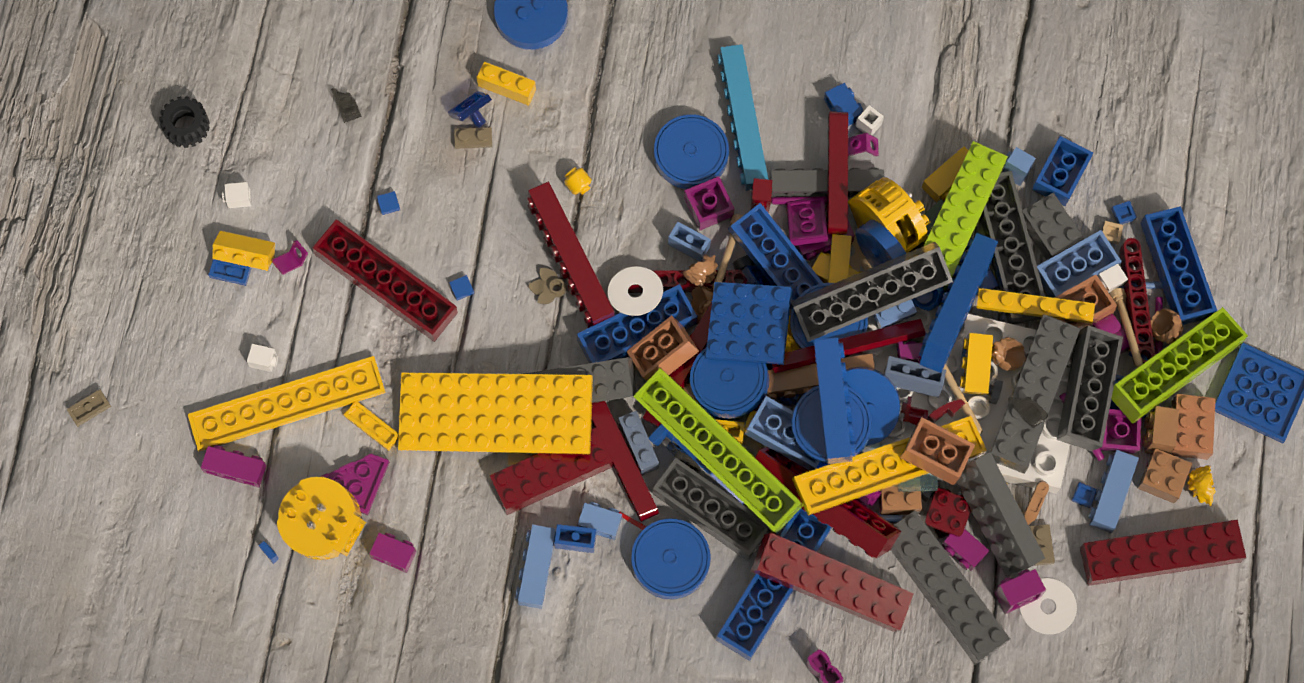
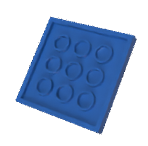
M714 282L706 358L784 364L792 288Z
M1242 343L1215 401V412L1283 444L1304 399V371Z

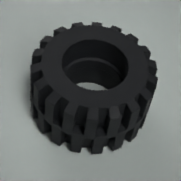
M181 96L177 97L178 100L175 101L174 99L169 100L170 104L166 103L164 105L165 110L161 109V117H159L160 126L165 137L171 144L175 143L177 147L183 145L184 148H188V145L194 147L196 142L201 143L203 141L202 137L206 138V131L210 129L209 118L203 105L194 98L190 100L188 96H185L184 99ZM191 116L194 118L193 123L187 128L175 127L177 120L181 117Z

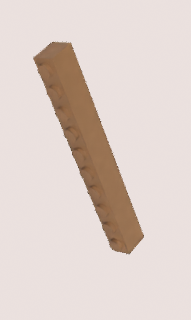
M873 354L841 358V363L845 362L846 369L869 367L876 370ZM817 363L779 373H774V370H768L770 381L766 396L773 400H776L778 397L792 398L796 394H805L810 389L818 386ZM686 383L683 389L697 401L692 392L691 384Z

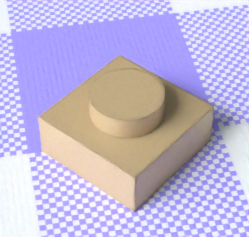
M1105 221L1102 232L1109 243L1119 245L1123 225Z

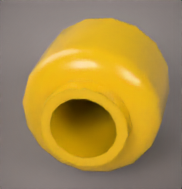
M574 167L564 176L566 178L564 184L572 194L577 195L581 193L583 195L590 189L589 184L592 179L583 168L577 169Z

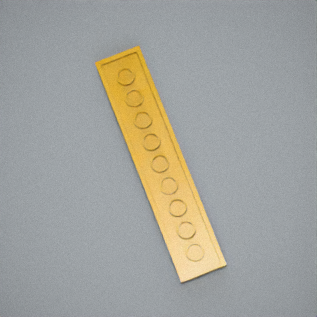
M371 356L187 415L197 449L200 452L206 450L208 446H219L386 392L375 357Z
M972 416L940 426L975 444L969 459L987 452ZM908 437L852 457L853 462L830 464L795 476L792 480L807 515H811L928 474L929 472L900 458L910 439Z

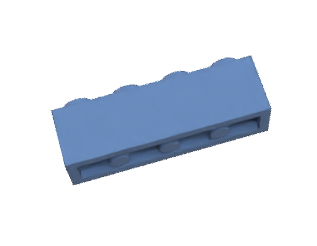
M1116 450L1113 455H1109L1106 465L1109 466L1108 470L1103 473L1100 483H1103L1102 488L1097 490L1094 498L1097 501L1096 506L1091 508L1088 516L1091 519L1089 525L1109 533L1115 530L1139 459L1138 457Z
M532 525V529L527 531L526 542H529L528 549H524L522 558L525 561V567L520 569L519 580H522L521 588L517 587L515 599H518V604L521 606L538 609L543 607L556 528Z

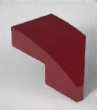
M958 399L939 407L928 416V421L935 424L946 413L953 418L955 413L965 405V402L962 399Z

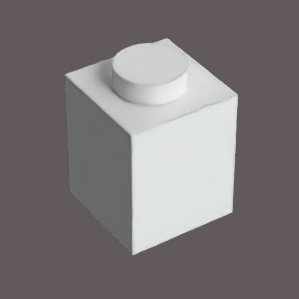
M869 105L858 117L856 128L863 133L873 135L882 125L884 116Z
M248 182L225 184V191H222L223 202L227 203L228 208L251 206Z
M1119 264L1098 275L1108 293L1123 286L1128 280Z
M252 344L247 363L251 368L272 372L273 367L277 366L279 357L273 348Z

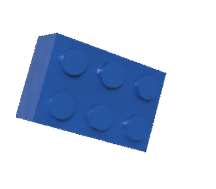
M1060 136L1032 190L1045 197L1054 193L1060 203L1066 207L1094 152Z

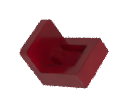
M908 396L907 401L902 402L900 413L904 414L903 421L916 426L921 418L928 420L929 410L911 407L912 397Z

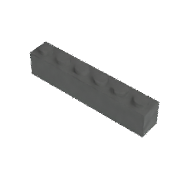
M876 167L869 168L868 170H861L860 168L849 169L848 198H853L873 182L884 177V169ZM779 168L771 171L770 180H773L771 198L819 197L828 195V170H823L822 168H814L812 170H804L802 168L785 170Z

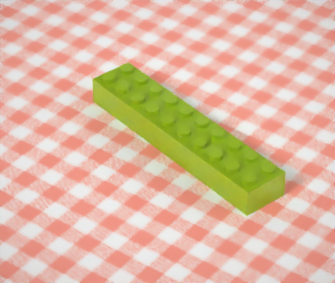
M661 368L633 396L775 533H778L804 506L783 483Z

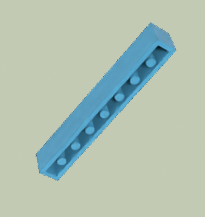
M743 44L721 47L717 60L718 65H722L723 71H720L721 81L725 82L726 85L724 97L729 101L727 113L728 116L732 117V122H730L731 133H735L736 138L733 139L734 150H738L739 154L736 157L738 168L741 167L742 170L740 182L741 185L745 186V191L752 190L754 178L768 179Z

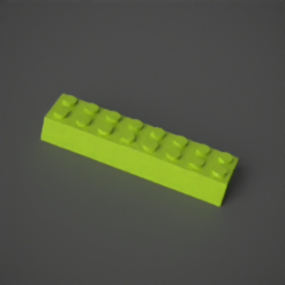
M974 141L924 246L933 242L938 244L951 278L1008 156ZM949 284L943 286L944 293L946 292Z
M1222 307L1116 383L1111 399L1126 417L1134 423L1239 347L1248 335Z

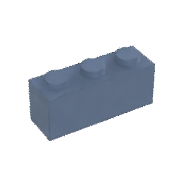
M892 356L888 357L884 375L892 381L894 386L939 398L944 385L945 369H943L942 373L919 365L920 363Z
M637 411L619 417L618 424L641 475L659 469V461Z

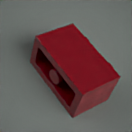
M754 178L750 210L761 203L769 213L773 180Z

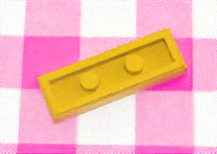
M832 235L828 283H836L848 278L852 236Z
M355 401L343 414L346 419L388 451L399 440V433L358 401Z

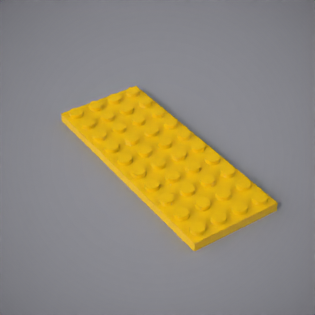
M401 373L398 450L590 454L593 376Z

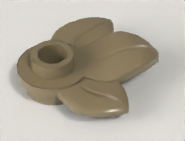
M540 268L541 279L528 285L534 294L539 295V304H549L556 297H561L566 292L565 282L558 279L556 272L548 268ZM559 286L561 289L559 291H555L554 287Z

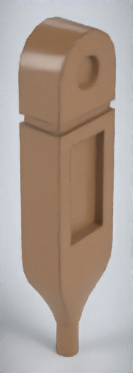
M1042 480L1036 484L1026 507L1024 518L1028 525L1037 518L1049 491V485L1046 481Z

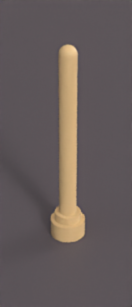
M734 214L731 218L730 225L734 224L743 216L740 214ZM731 233L715 282H723L736 242Z
M1116 288L1110 292V296L1118 306L1135 366L1138 368L1143 365L1125 306L1126 293L1123 288Z
M945 364L943 369L946 370L945 379L956 399H962L965 402V405L961 408L966 417L972 416L979 434H982V427L948 366Z

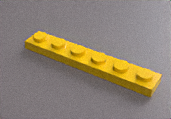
M979 288L977 309L1042 317L1044 314L1059 320L1089 324L1093 323L1095 303Z

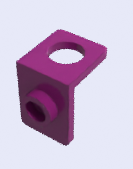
M868 133L849 137L848 156L863 152L879 156L878 138ZM870 141L874 144V150L870 146Z
M295 240L290 251L273 259L272 263L284 275L301 267L308 252L298 240ZM296 248L301 251V257L298 256Z

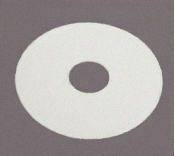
M638 266L628 267L619 271L611 279L608 286V298L612 306L619 312L631 316L643 315L652 311L659 304L663 295V285L658 275L650 269ZM631 285H640L643 288L642 295L637 298L631 297L628 294V288Z
M1042 578L1041 580L1046 588L1045 593L1040 599L1020 607V612L1026 624L1033 630L1042 634H1057L1066 630L1074 621L1077 612L1076 599L1070 588L1061 581L1052 578ZM1049 598L1055 602L1056 610L1053 613L1046 614L1041 610L1040 604L1044 599Z

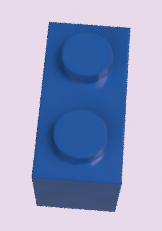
M843 83L825 92L824 101L830 111L848 112V126L857 122L858 117L863 113V108L859 102L855 101L854 93L850 87Z
M557 524L555 549L594 553L596 529Z

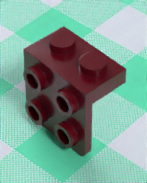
M936 488L925 524L960 537L964 532L971 509L963 495L953 494L944 488Z

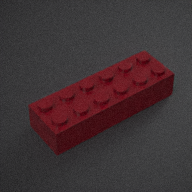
M596 427L591 429L590 454L538 453L491 474L490 480L506 515H509L612 468L613 460Z

